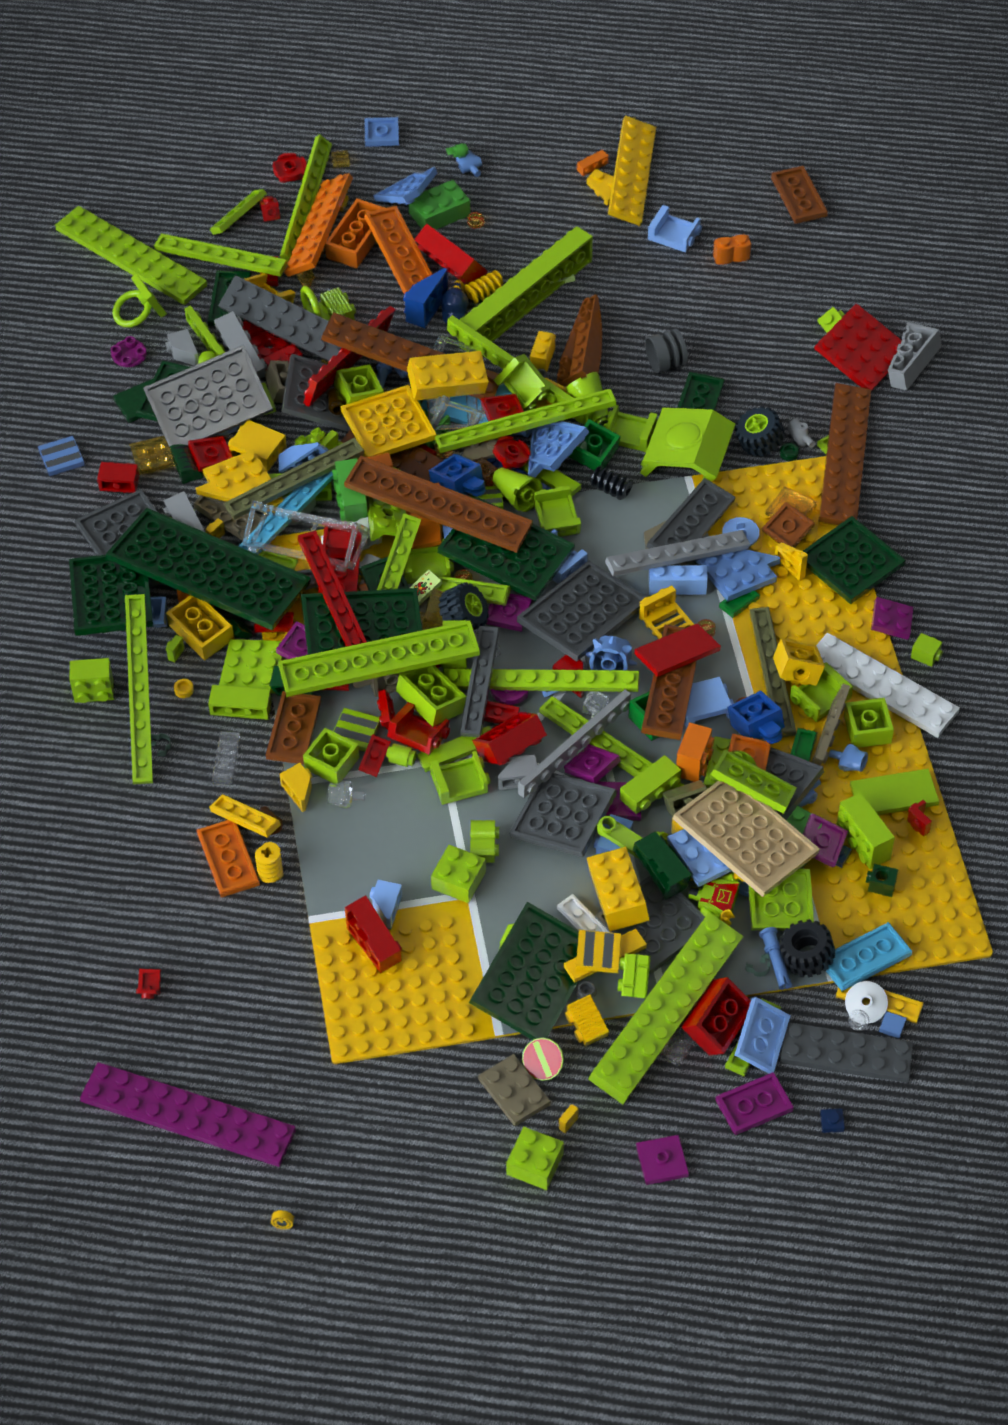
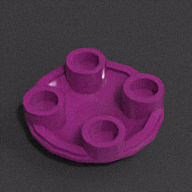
M128 336L111 347L113 361L117 365L126 368L139 365L147 355L144 344L135 340L133 336Z

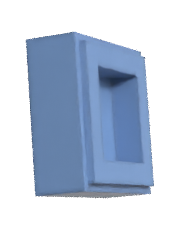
M886 1011L879 1032L899 1039L906 1018Z

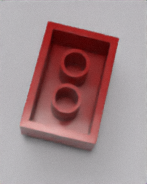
M519 712L472 741L483 762L503 765L509 762L510 757L524 753L526 751L525 748L528 746L539 744L547 734L537 714Z
M728 977L713 979L681 1028L709 1056L724 1054L744 1024L751 1000Z

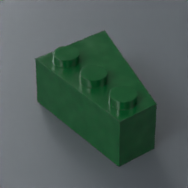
M654 831L634 843L633 852L665 900L687 888L692 874L668 847L662 836H659Z

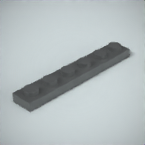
M479 626L477 644L480 655L475 656L473 659L460 732L461 736L479 737L482 735L500 632L498 627Z

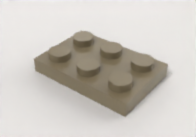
M514 1054L478 1075V1080L514 1127L550 1106L548 1097Z

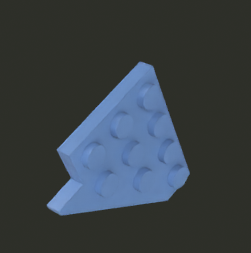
M432 167L423 173H413L373 195L376 202H390V204L405 203L407 205L415 201L414 198L420 196L436 176L437 170L435 167Z
M563 421L533 428L528 475L536 477L543 469L551 471L558 469L561 463L573 453L577 445L584 441L589 433L588 429L584 426Z
M745 549L696 559L695 561L698 565H707V577L728 602L776 582L777 576L770 567L780 564L781 558Z

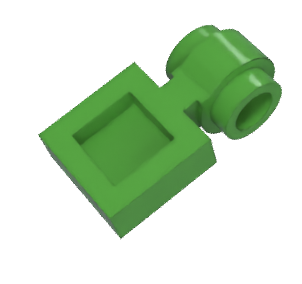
M461 143L446 148L447 155H453L455 158L466 157L469 154L466 144Z

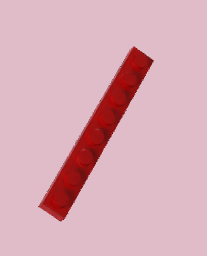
M316 530L298 535V542L345 646L366 643L364 634Z

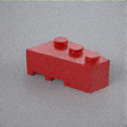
M366 895L345 907L347 930L380 973L402 961L401 952L403 950L401 945L393 939L390 931Z

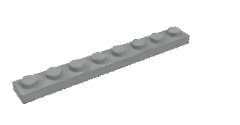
M743 530L609 556L606 558L605 563L612 576H618L749 549L750 542Z
M627 690L622 691L521 779L518 784V794L525 798L527 795L534 793L543 781H548L556 770H560L567 760L574 758L583 746L586 747L596 735H600L608 724L614 723L622 712H626L629 709L631 693Z

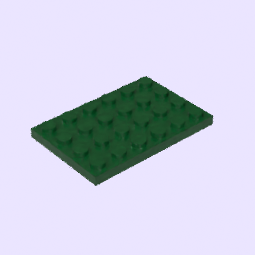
M479 497L476 498L477 500L493 505ZM533 524L519 551L516 553L452 529L438 547V553L502 585H508L512 590L537 601L574 551L575 544Z
M106 555L69 559L75 636L126 631L125 595L145 594L146 628L154 627L147 576L106 559Z
M417 588L344 592L367 642L422 631ZM322 593L301 594L307 655L346 647Z
M526 902L469 1003L531 1040L547 1038L578 981L573 982L564 968V963L577 957L579 931L533 904Z

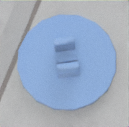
M745 517L730 519L722 528V534L743 530L750 542V546L756 543L759 538L757 524Z

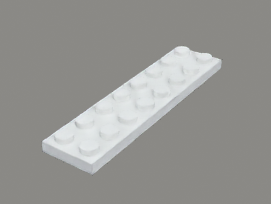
M826 633L816 645L823 663L827 662L853 686V690L869 699L885 698L888 710L937 738L959 713L960 707L829 633Z

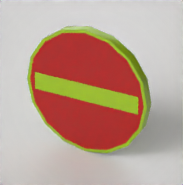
M538 1038L527 1044L523 1051L522 1062L531 1077L544 1081L552 1079L559 1074L563 1068L564 1057L561 1048L556 1042L548 1038Z

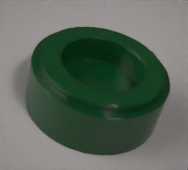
M786 443L781 446L780 456L786 461L797 459L799 449L795 444Z

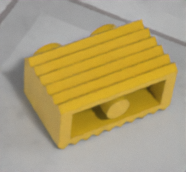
M538 332L530 355V361L536 369L548 371L556 348V335L554 333Z
M590 994L567 1005L565 1016L570 1024H574L576 1028L574 1033L579 1043L583 1042L584 1046H588L608 1036L609 1030Z

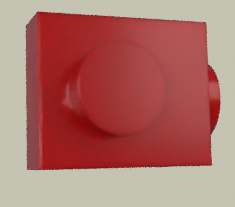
M273 196L263 197V200L259 201L263 220L280 219L277 199L273 198Z
M924 800L910 806L907 822L911 824L912 828L923 836L930 832L932 821L924 814L926 807Z
M139 969L136 994H140L143 999H154V995H160L161 970Z

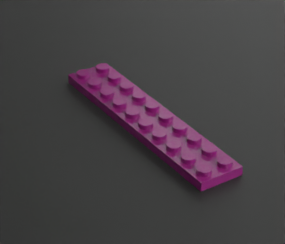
M97 1062L80 1096V1101L277 1167H280L296 1132V1127L100 1062Z

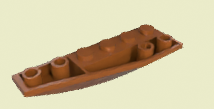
M597 294L587 297L582 302L560 359L556 383L567 387L580 377L581 379L587 377L586 375L589 373H599L602 353V322Z

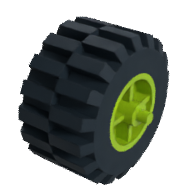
M760 406V408L755 407L751 411L747 410L746 414H742L740 420L736 422L735 433L742 449L747 454H752V456L771 454V451H776L777 447L782 445V440L785 438V430L778 414L769 407L765 409L764 406Z
M464 582L441 594L439 612L443 621L470 620L473 631L478 630L479 626L487 624V618H489L487 601L484 599L482 592L476 586L474 587L473 584Z

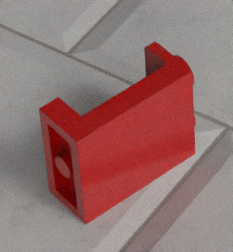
M408 702L390 720L387 737L430 754L440 746L443 739L448 738L450 734V720L445 719L440 725L432 727L425 719L414 715L415 705Z

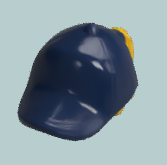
M460 280L454 281L453 288L447 290L443 295L442 317L445 323H448V319L452 315L459 320L465 316L468 296L465 293L464 284Z

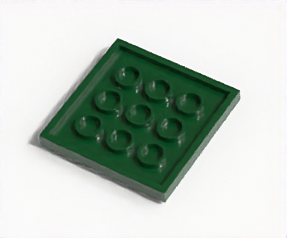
M853 516L803 550V552L808 554L806 567L850 604L903 567L906 561Z

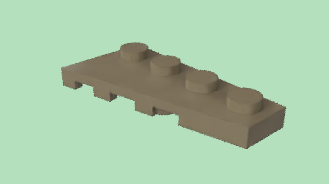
M200 495L194 502V509L212 521L219 518L224 522V528L242 541L267 518L251 511L234 520L225 508V501Z
M843 683L832 701L812 763L821 765L822 763L825 764L828 759L829 752H827L828 746L831 747L835 738L833 733L839 726V716L845 708V700L850 689L849 685Z

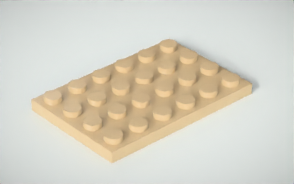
M721 781L716 782L673 816L675 822L762 897L815 857L820 850L770 806L754 800L751 796L737 791L734 787Z

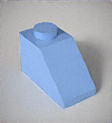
M377 880L376 886L371 888L370 899H372L373 907L385 926L391 930L402 898V885Z

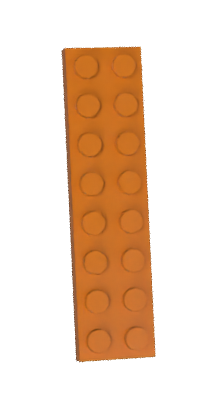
M350 173L339 175L331 180L327 179L321 183L316 199L311 206L309 215L292 250L291 257L287 262L284 271L287 277L316 267L353 177Z

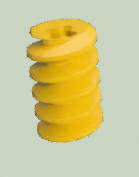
M493 270L492 273H487L486 276H481L480 279H475L474 282L472 281L464 285V290L470 300L478 304L479 299L484 301L485 297L491 296L499 287H502L503 279L498 271Z
M274 842L264 843L255 852L258 877L265 883H273L283 877L280 848Z

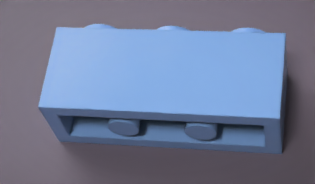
M667 565L649 569V595H654L659 590L671 585L676 589V595H706L707 565Z

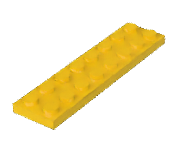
M625 116L622 122L608 215L640 226L644 212L656 127Z

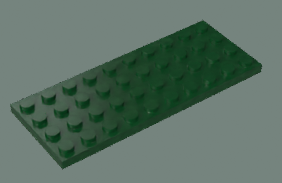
M146 508L106 553V559L272 631L311 583V577L149 508Z

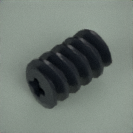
M599 465L591 477V486L598 488L600 491L604 490L606 494L610 493L612 497H617L618 500L627 497L633 486V480L631 479L626 483L627 477L624 476L620 480L621 475L619 473L614 477L613 470L607 474L608 468L605 467L601 471V466Z

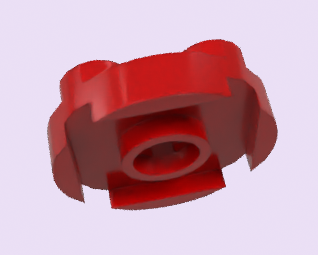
M284 153L278 156V160L273 162V173L282 183L302 180L307 167L306 160L302 156L301 158L298 157L295 153Z
M512 436L500 437L492 450L495 457L506 469L525 466L530 456L529 447L520 439L518 442L513 440Z

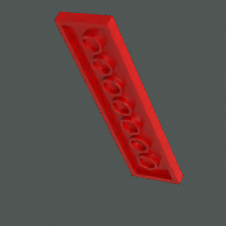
M389 306L385 311L381 310L377 318L372 319L368 325L388 332L396 309ZM341 348L337 356L333 355L327 365L324 364L316 375L313 374L308 381L310 385L304 393L305 399L303 403L310 407L334 384L337 370L351 368L363 355Z

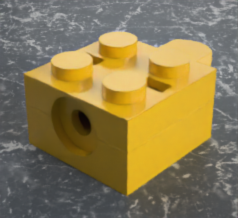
M781 638L773 656L780 678L785 681L800 682L803 685L817 686L825 667L817 646L800 643L794 639Z

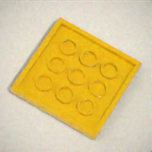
M409 385L341 406V412L357 442L363 448L366 457L386 452L393 454L433 441L435 436H437L418 400L414 401Z

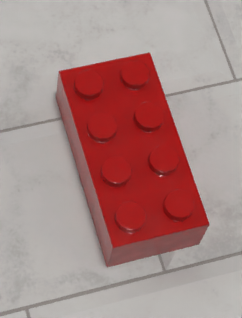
M427 223L414 239L419 244L417 248L436 261L441 267L447 268L449 273L465 285L469 284V282H474L475 279H480L481 276L488 273L477 261Z

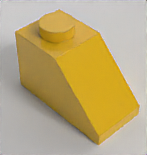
M298 763L280 773V781L284 790L299 809L304 812L308 805L313 776L308 768H304L301 763Z

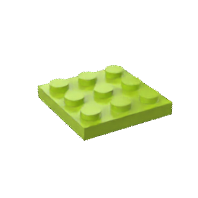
M230 639L219 685L270 689L271 693H275L269 685L274 666H278V661H282L285 658L276 653V648L282 641Z
M798 869L764 897L748 885L751 931H761L768 927H776L777 931H784L786 928L790 929L791 924H798L800 920L802 922H806V920L814 922L810 869Z

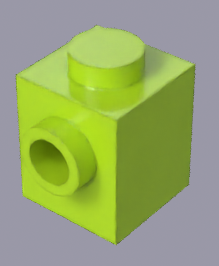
M921 633L912 647L911 658L932 667L935 661L941 659L943 654L941 650L942 642Z

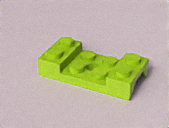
M366 496L370 541H375L383 535L396 536L403 513L406 514V510Z

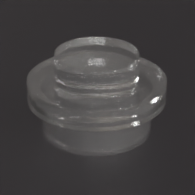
M853 1010L848 1016V1023L854 1030H864L869 1024V1016L863 1010Z

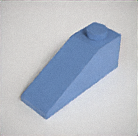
M320 443L291 446L279 454V472L285 473L329 451V449Z

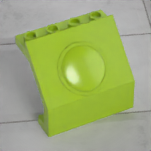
M662 408L654 432L651 435L650 443L646 448L645 456L641 462L642 469L640 474L646 477L658 466L692 468L704 475L703 479L706 478L710 482L714 481L718 476L735 423L711 409Z

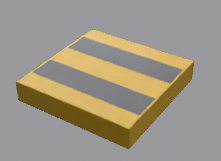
M579 930L576 970L618 973L621 933Z

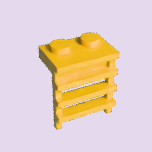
M672 585L640 601L639 619L646 623V627L650 628L652 634L656 635L658 639L662 638L661 632H663L665 624L675 626L685 621L686 623L678 627L687 628L694 625L676 603V589ZM679 613L678 616L664 622L663 624L657 627L654 626L655 624L671 617L672 615Z

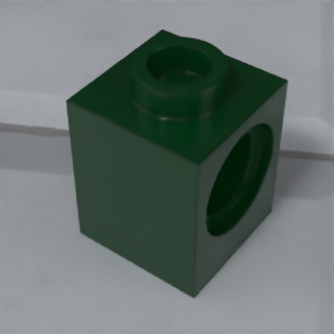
M874 864L873 870L868 871L866 883H869L868 892L892 897L899 869Z

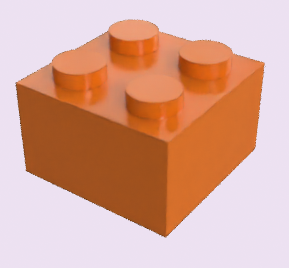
M689 722L677 752L676 765L681 769V778L695 782L700 780L701 776H705L708 767L706 764L707 760H711L714 752L712 747L715 738L712 737V728Z

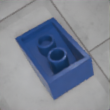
M443 268L414 284L405 293L403 301L405 302L404 314H406V322L426 328L441 306L444 293L449 290L447 268Z

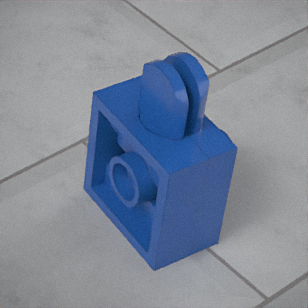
M453 454L429 470L430 482H439L441 486L461 494H471L477 497L483 495L486 491L481 464L460 455Z
M762 691L727 707L731 726L742 736L759 740L764 739L769 744L777 743L782 739L781 729L785 728L782 709Z

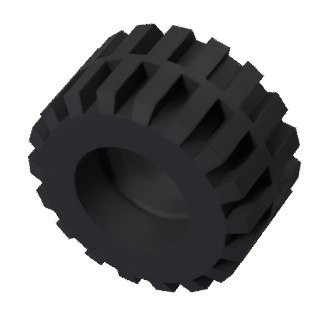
M800 920L798 924L795 925L793 923L790 925V929L786 928L783 931L784 935L780 937L779 947L787 969L791 970L793 974L799 973L800 977L805 975L813 977V974L818 976L822 970L827 971L829 969L828 965L833 964V958L836 955L831 933L824 924L820 925V922L816 920L814 922L811 920L802 922ZM805 946H815L809 951H799Z

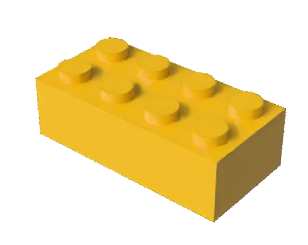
M481 351L413 357L409 359L407 372L414 401L483 394L486 392L488 378Z
M622 847L587 857L589 872L609 932L649 921L646 902L627 848Z

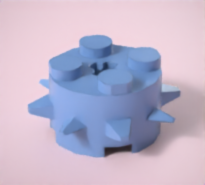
M604 635L599 640L593 639L594 650L593 652H587L585 655L590 658V670L627 671L628 666L637 665V662L631 660L632 646L626 639L616 636Z

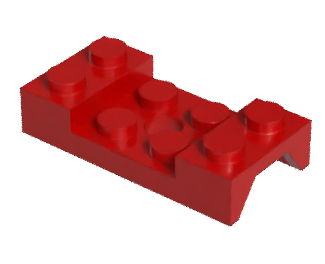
M247 321L243 322V330L249 332L251 337L250 343L256 345L259 351L258 357L259 359L263 358L267 368L271 360L288 361L289 363L291 354L303 357V354L295 345H290L289 342Z

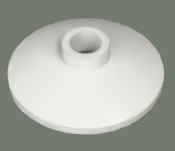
M862 981L849 989L845 1005L849 1015L854 1020L870 1024L884 1016L888 1007V998L883 988L878 984ZM869 998L870 1004L863 1005L862 1000Z

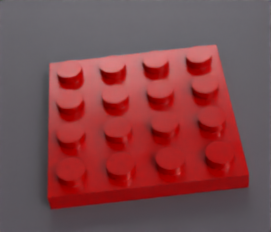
M856 303L815 345L814 349L858 386L871 389L872 391L888 374L891 361L897 353L898 344H901L902 340Z

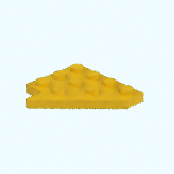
M253 449L204 468L203 474L208 483L196 487L197 495L227 502L271 480ZM281 496L257 508V510L265 512L275 510L284 499Z

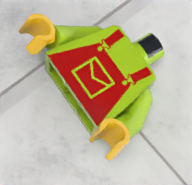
M732 872L704 884L703 889L691 886L688 898L699 901L698 910L705 917L710 912L730 926L732 924L730 919L735 918L733 909L739 894L738 881H745Z

